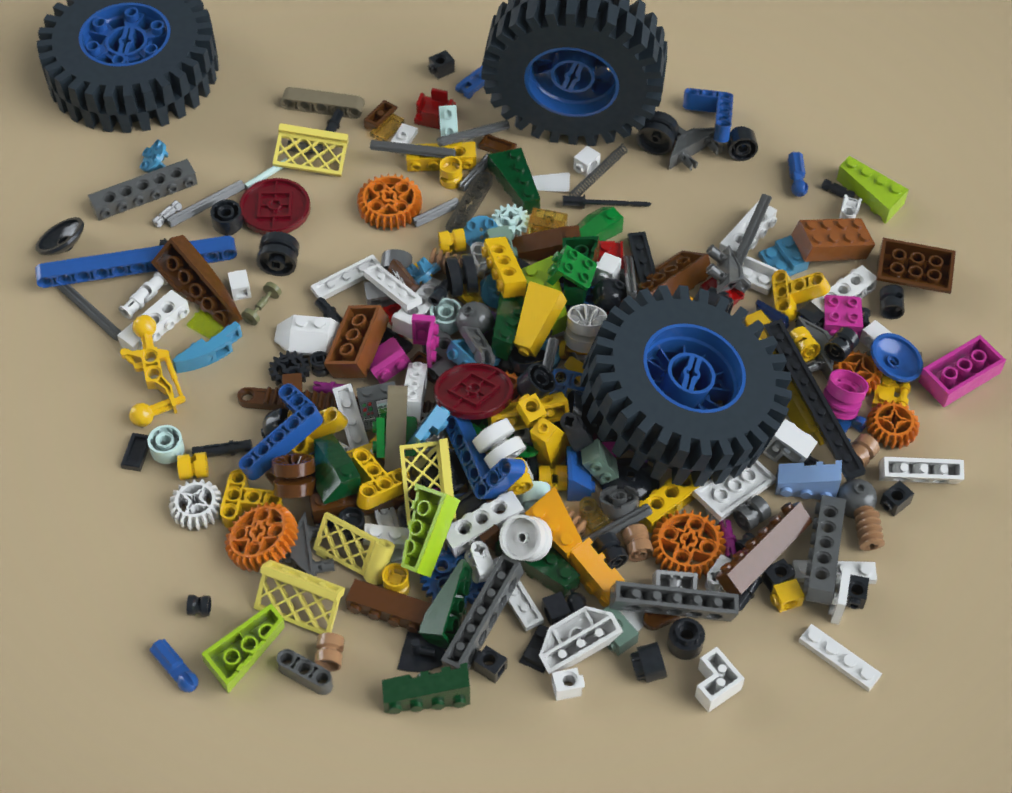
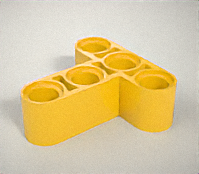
M782 269L772 275L775 309L785 322H790L796 318L797 304L824 296L830 291V284L821 272H815L794 280Z
M329 407L320 411L323 417L322 424L292 449V452L295 454H310L314 451V439L343 430L348 423L347 417L335 407ZM288 411L287 418L293 414L292 411Z
M358 448L354 450L351 460L360 474L362 483L356 499V504L359 508L369 510L404 494L402 468L387 473L367 449ZM407 472V478H408V479H410V474H409V472Z
M241 469L233 470L229 474L220 507L222 523L226 528L233 527V521L237 522L239 520L238 516H242L244 510L248 512L251 510V506L257 508L258 504L263 506L265 502L269 504L276 502V505L281 504L283 506L282 498L275 496L274 490L249 488L248 479Z

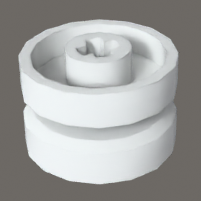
M522 514L512 516L505 521L499 536L501 548L507 556L515 560L529 562L540 560L546 556L552 546L553 539L551 529L544 520L539 517Z

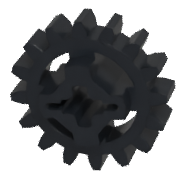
M287 350L285 355L280 352L279 358L273 357L274 362L269 363L270 368L268 369L271 381H275L276 386L280 384L283 386L282 374L301 373L302 382L304 383L306 382V377L310 376L309 371L311 370L308 358H304L302 353L297 355V351H294L293 354H290L289 350Z

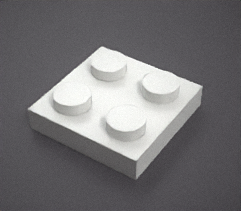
M843 567L841 574L836 575L834 594L828 614L832 615L831 623L839 625L846 607L851 569Z

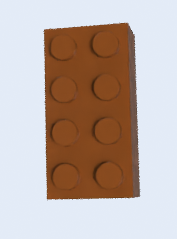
M862 218L799 220L791 234L804 262L867 259L875 246Z
M348 305L324 362L333 378L367 377L389 322V318L381 305Z

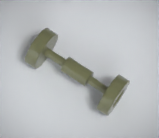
M267 282L264 285L263 289L267 295L258 301L254 311L246 308L242 312V318L247 323L254 326L257 325L260 321V317L257 314L258 310H262L269 297L277 299L282 294L281 289L273 282Z

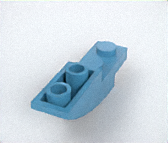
M235 321L231 325L226 326L216 336L211 337L208 342L201 338L191 344L188 349L179 353L172 360L175 371L182 373L196 370L215 363L233 352L232 344L242 337L241 326Z

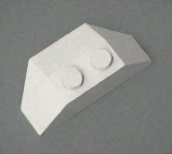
M293 315L277 324L274 342L279 344L285 351L289 350L290 354H293L294 351H297L298 355L302 353L303 355L311 356L317 351H323L328 354L340 323L332 318Z
M585 606L549 627L539 657L547 672L552 674V672L569 668L608 646L623 630L612 612Z

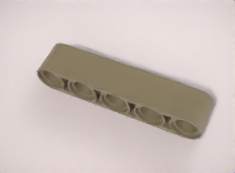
M287 87L280 104L288 110L333 115L336 109H340L344 112L343 117L359 118L365 101L362 97L356 95Z
M388 385L385 471L387 473L401 468L399 445H406L408 386Z

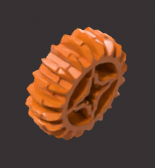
M860 350L857 352L852 351L844 361H834L833 371L839 369L849 370L863 377L869 385L866 394L868 396L881 383L883 374L876 367L872 356H867V351L864 354L860 353Z
M885 400L883 404L878 403L876 407L873 406L870 413H868L866 427H868L867 433L871 434V437L877 439L878 444L883 443L884 448L888 445L891 449L895 446L901 449L902 446L907 447L915 440L919 433L920 422H918V416L914 415V410H909V405L904 407L902 406V401L896 404L894 400L891 403Z

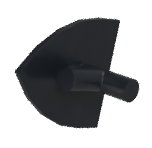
M407 631L397 670L423 672L438 668L443 665L441 659L445 654V650L428 643L421 634Z

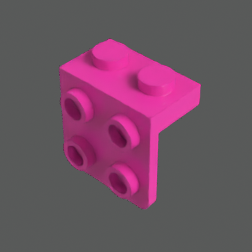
M826 295L824 297L825 321L823 329L833 336L839 328L848 327L855 331L860 339L863 329L862 299L853 296Z
M413 314V344L426 345L427 368H431L432 363L436 362L437 351L435 349L439 347L440 337L436 336L439 333V324H436L435 316Z
M392 337L379 345L370 370L378 382L382 384L407 368L408 364L412 362L397 340Z

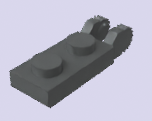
M462 326L459 332L474 354L475 362L484 364L485 361L488 365L493 366L496 360L495 355L480 329Z

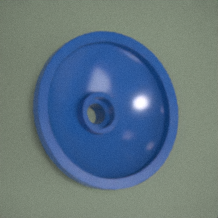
M884 333L877 336L872 342V359L876 367L885 376L899 382H912L921 375L923 360L917 348L910 341L897 334Z

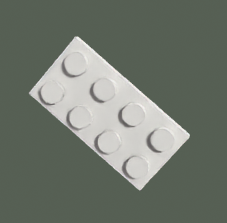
M757 460L750 468L746 467L741 475L733 478L729 474L723 483L714 484L711 478L704 486L695 489L692 496L721 522L731 515L736 508L746 504V501L753 496L759 495L773 485L777 478Z

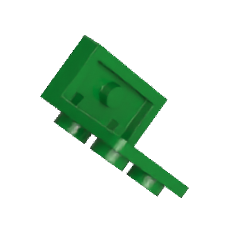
M566 245L560 252L557 251L552 257L553 264L547 271V274H549L547 283L553 286L563 276L582 289L588 290L597 267L596 262L569 245Z
M378 416L376 421H373V433H376V441H373V453H377V458H385L387 416ZM407 416L406 444L417 430V418L414 416ZM413 449L405 450V456H415L417 454Z

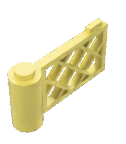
M326 512L323 515L313 549L316 550V555L324 559L328 557L333 558L334 561L363 575L367 583L378 586L383 583L382 572L390 564L395 545L389 540L378 539ZM328 520L334 522L336 531L330 533L327 526ZM343 530L351 531L353 540L347 542ZM335 533L339 534L342 544L337 546L331 536ZM327 537L330 549L320 546L323 538ZM364 538L370 541L367 550L363 549L360 539ZM355 541L359 553L352 555L348 544ZM344 546L348 557H341L337 548ZM361 555L363 560L362 568L356 564L354 557Z

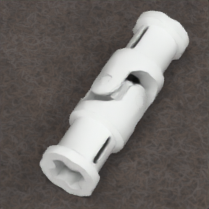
M155 272L151 280L146 281L136 293L129 297V301L124 306L121 305L119 307V311L125 318L132 319L133 314L138 309H142L144 304L148 303L158 293V290L163 285H167L168 282L159 272Z

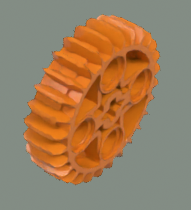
M388 173L384 177L381 174L380 178L374 176L373 181L369 179L368 184H363L357 196V206L361 218L365 220V223L370 222V226L376 225L377 229L379 227H383V230L385 228L392 230L393 227L399 229L401 225L405 228L406 223L411 224L413 217L420 215L422 210V196L418 185H415L414 181L409 182L408 177L403 179V175L397 177L396 173L394 176H390Z
M265 502L263 506L258 504L257 508L251 506L250 511L244 510L245 514L238 516L239 520L237 522L233 521L234 526L228 528L230 533L226 534V552L237 567L248 572L253 570L259 572L261 566L270 559L280 563L279 560L281 558L286 559L285 554L287 552L291 553L290 547L296 546L294 541L298 540L296 534L299 533L298 524L292 513L286 507H283L281 504L276 505L274 502L271 504Z
M684 509L683 514L676 510L675 516L669 513L668 517H662L661 522H657L656 528L653 529L651 544L654 552L652 557L656 558V564H661V570L667 568V571L698 573L699 580L702 574L707 577L708 571L713 567L716 560L720 559L719 556L721 554L724 555L726 546H724L726 539L721 538L724 536V532H720V525L715 526V520L708 521L709 515L702 517V512H699L698 515L694 514V510H691V513H686ZM678 526H685L684 529L677 528ZM703 532H705L711 539L702 537ZM664 550L673 552V557L671 558ZM692 560L700 562L698 564H691Z

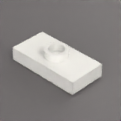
M402 123L390 142L411 144L418 133V128Z

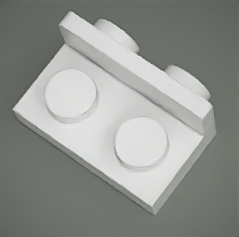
M746 256L742 268L743 275L751 282L750 288L768 295L773 288L772 275L779 269Z

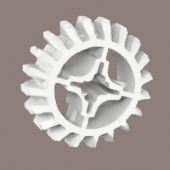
M194 479L193 483L189 484L186 481L185 486L179 485V490H173V496L170 497L169 510L175 523L180 524L182 528L188 526V529L191 531L193 527H196L199 531L200 526H204L207 529L208 523L214 525V519H220V507L223 500L222 493L216 485L212 486L210 481L205 483L203 479L200 482ZM207 498L212 500L210 505L207 504ZM183 504L186 505L185 512L181 510Z

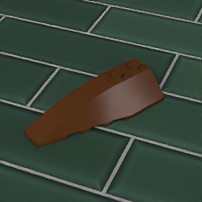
M184 235L171 237L152 260L153 266L175 291L184 294L187 300L200 306L199 309L205 313L208 312L223 327L231 325L235 321L239 324L242 317L233 299L207 261Z
M680 251L656 267V273L649 274L646 277L647 281L641 282L638 285L637 294L640 290L648 288L653 296L657 287L662 285L668 286L671 296H673L679 285L688 286L689 290L694 289L697 284L705 281L710 276L706 273V268L711 264L709 255Z
M415 487L408 493L410 499H415L416 497ZM317 491L310 495L309 501L314 524L321 523L326 512L339 517L340 512L347 507L359 508L356 504L358 493L327 504H323ZM404 494L372 509H361L364 515L373 514L376 510L380 512L382 509L388 508L390 510L392 507L398 509L405 501Z

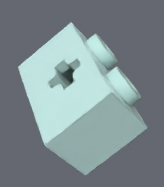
M456 105L439 106L441 137L458 132Z

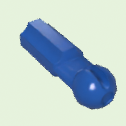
M791 152L788 154L789 158L787 159L790 178L794 181L791 186V192L797 197H802L808 192V185L803 180L806 174L803 154Z
M159 639L153 643L150 653L175 680L179 689L188 693L194 691L199 683L197 675L191 672L165 639Z

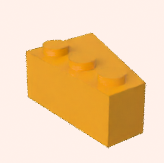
M554 486L529 508L525 515L539 517L548 524L553 537L552 547L569 563L571 551L582 543V539Z
M589 537L571 551L570 565L580 574V582L584 585L586 591L591 595H595L599 603L606 608L610 605V588L616 581H626L615 568L612 570L603 560L606 558L602 552L598 554L591 546L593 541Z

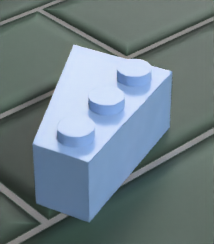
M836 460L835 464L823 465V461L816 462V465L804 466V462L779 464L776 473L775 494L784 497L793 496L821 500L822 495L836 497L841 483L842 460Z

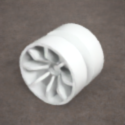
M589 304L571 307L567 315L565 344L576 352L588 353L603 321L607 318L606 312L597 306Z
M507 418L489 425L472 441L479 453L490 451L484 458L490 469L501 459L516 458L527 448L519 436L508 439L515 429Z

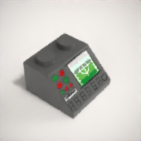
M395 381L356 388L365 432L373 431V421H376V417L387 416L388 385H395Z

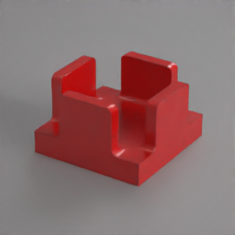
M432 88L431 97L421 93L416 103L417 113L414 118V124L440 129L439 106L456 105V102L453 99L448 100V91Z

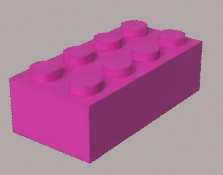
M979 335L924 367L918 382L943 407H946L1001 374L1006 359Z

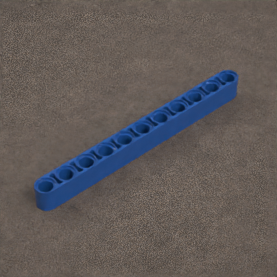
M232 236L189 241L207 263L231 260L237 256L235 240ZM164 245L41 263L35 267L36 282L39 287L48 288L158 271L151 262Z

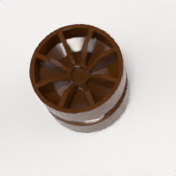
M287 454L273 458L272 473L278 477L273 480L274 495L280 498H301L316 493V477L310 475L315 472L314 456L309 454Z

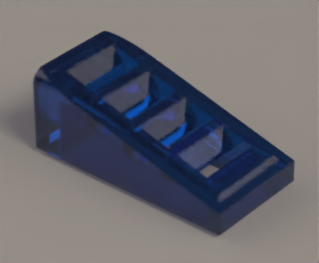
M760 300L755 302L756 311L762 310L772 322L781 319L785 327H789L788 316Z

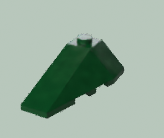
M333 433L314 439L316 490L323 504L358 493L361 485L360 474Z
M465 559L460 560L426 611L419 627V633L428 643L447 650L461 626L462 614L466 615L467 612L464 600L465 596L469 595L473 569Z

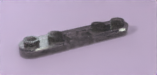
M480 172L475 176L445 226L446 231L448 230L451 233L453 229H464L467 222L473 218L493 184V177L489 172Z

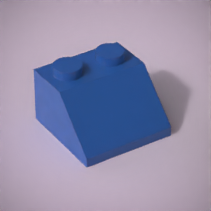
M567 446V501H591V495L595 493V481H591V476L593 475L583 466L581 452H575L571 446Z

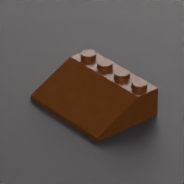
M883 238L878 254L876 280L951 294L956 251Z

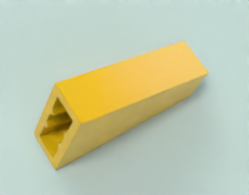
M532 281L528 283L514 340L519 354L525 357L529 355L536 358L567 302L562 291Z
M542 417L530 430L534 449L539 451L536 455L538 463L550 465L551 468H554L555 465H560L566 458L567 446L571 445L565 432Z

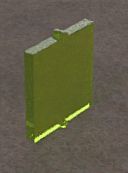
M202 310L198 313L196 312L195 316L187 323L189 328L208 339L216 336L225 328L215 321L212 315Z

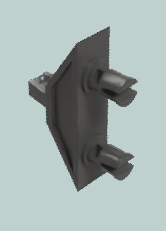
M679 126L675 139L676 144L670 157L669 169L683 162L692 171V167L696 168L698 162L691 156L706 147H709L716 155H718V151L722 153L724 146L713 139L714 127L691 128L685 131Z
M713 244L708 247L706 254L717 261V266L711 263L706 268V273L717 280V294L723 291H730L732 288L745 293L751 287V282L743 275V268L730 245L722 252Z
M798 316L795 327H806L821 346L819 354L814 358L815 360L806 364L811 373L821 370L828 380L833 371L834 361L826 355L824 346L833 336L829 335L828 331Z
M304 512L298 522L297 528L299 533L296 534L298 540L294 541L296 546L290 547L291 553L287 552L285 554L286 559L281 558L279 562L292 563L294 569L313 576H317V573L335 571L333 558L321 561L313 560L310 541H312V538L317 537L320 525H308L306 512Z

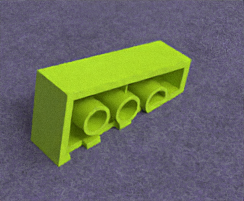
M851 156L839 166L836 180L847 190L854 191L859 198H862V203H866L871 208L870 211L878 214L885 224L905 204L909 189Z
M553 255L521 269L527 280L526 291L530 281L562 291L559 280L553 286L547 283L549 276L547 271L553 264ZM565 306L552 327V336L566 330L567 311Z
M415 483L416 497L415 500H412L411 509H413L412 520L408 523L409 537L405 540L401 567L431 578L460 500Z
M269 604L201 653L203 662L228 694L285 628L284 618L272 604Z

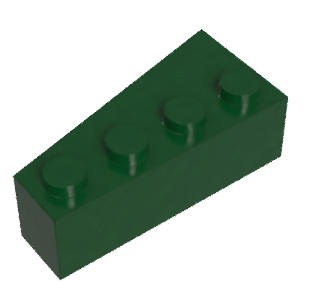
M522 148L488 154L489 171L493 172L495 179L498 183L502 184L504 191L510 195L516 207L522 206L523 211H528L527 215L539 213L540 196Z
M599 236L562 238L563 248L569 245L589 259L597 262ZM564 277V296L567 300L565 306L584 304L588 290L582 289Z
M500 291L491 341V348L495 357L507 361L515 348L514 340L525 296L503 298Z
M500 540L495 543V555L497 557H500L502 554L506 555L501 548ZM552 546L547 555L540 560L533 562L518 560L527 576L537 579L543 586L554 593L562 592L564 598L571 594L570 589L573 588L575 591L579 588L580 574Z
M462 663L460 668L451 670L450 666L443 667L441 672L433 674L429 671H423L414 678L411 675H404L382 680L385 713L398 714L401 711L409 710L419 712L430 708L441 710L445 707L454 706L462 708L470 705L468 663Z

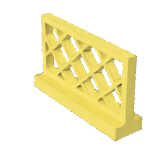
M279 124L273 166L342 177L346 150L349 143L348 134ZM282 138L290 139L292 143L284 148L281 140ZM302 141L307 142L309 146L301 151L297 144ZM318 144H323L326 149L318 153L314 147ZM295 146L299 153L291 157L287 150ZM335 147L343 148L342 153L337 156L332 152V149ZM312 149L316 156L308 160L304 153ZM329 152L333 159L325 162L321 156ZM283 153L289 158L285 162L277 161L278 156ZM302 155L306 162L302 165L296 164L294 160ZM318 158L323 163L319 168L311 164ZM336 161L339 165V171L331 170L328 165Z
M447 438L434 442L399 445L407 526L409 521H411L410 513L413 511L409 504V501L412 503V499L409 498L408 493L415 487V483L422 476L431 481L428 488L436 485L442 493L454 497ZM428 447H436L437 454L432 460L423 454ZM413 449L418 455L410 462L405 458L404 450ZM420 456L429 462L423 471L414 465ZM431 465L439 470V474L434 480L425 474ZM411 467L420 473L414 482L407 478V472ZM455 512V515H454V518H453L452 522H456V521H457V519H456V512Z
M271 559L261 566L260 573H262L254 609L261 611L267 607L262 605L261 601L263 596L268 595L272 605L285 621L319 634L332 632L340 598L344 595V587ZM267 577L273 578L277 587L270 590L266 583ZM287 584L293 586L296 594L289 597L283 586ZM277 589L280 590L284 597V600L278 603L272 594ZM306 591L311 593L315 601L307 604L302 593ZM298 596L303 607L297 610L290 600ZM324 599L333 601L332 609L326 611L321 601ZM286 602L291 613H282L279 605ZM317 603L322 614L314 617L309 606ZM305 609L310 620H301L297 612ZM324 616L327 628H321L316 620Z

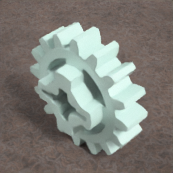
M507 204L504 208L501 205L500 210L495 209V214H492V219L497 223L498 227L508 225L509 230L512 229L514 237L515 235L522 236V232L526 233L527 228L530 227V215H527V210L523 211L522 206L516 208V204L513 207Z

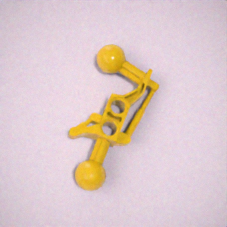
M148 315L136 317L132 324L133 332L141 338L143 349L131 351L123 348L120 350V354L123 359H126L134 366L136 372L144 371L148 389H157L166 395L168 399L150 406L145 403H137L132 406L129 418L138 427L148 426L151 424L154 416L173 409L174 414H176V406L186 401L179 386L169 351L154 347L152 336L156 332L157 324ZM150 358H154V359H155V360L152 361V362H148V361H147V360L150 359ZM163 361L167 365L179 397L174 398L172 386L163 376L161 362ZM153 375H158L155 379L150 378Z

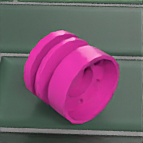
M843 369L834 370L829 376L823 395L836 418L851 420L857 417L869 385L857 373Z

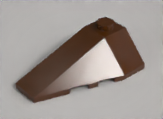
M579 225L565 226L517 236L512 240V244L517 249V258L541 261L552 255L554 256L557 251L560 252L563 249L562 238L581 237Z

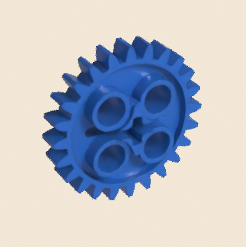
M449 547L447 551L443 548L441 549L431 578L420 574L422 576L420 577V583L423 584L422 591H427L426 598L433 596L432 602L441 590L440 586L446 583L460 560L464 559L466 552L455 557ZM438 567H443V568H445L446 570H445V571H440V570H438L437 568H438ZM471 577L469 595L465 596L464 600L465 607L467 606V601L473 605L474 598H477L486 581L475 583Z

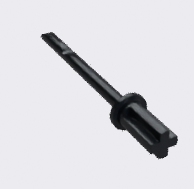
M585 195L563 196L562 206L582 207V209L585 208V204L634 207L651 206L650 202L585 199Z

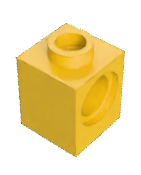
M536 393L532 395L526 394L519 399L516 409L528 428L534 426L542 417L546 419L547 412ZM533 406L536 411L529 412L526 407Z
M797 579L774 585L770 594L771 603L777 607L779 613L802 606L805 597Z

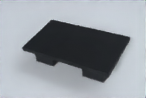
M538 625L519 663L541 673L545 672L546 668L539 657V653L542 650L549 627Z

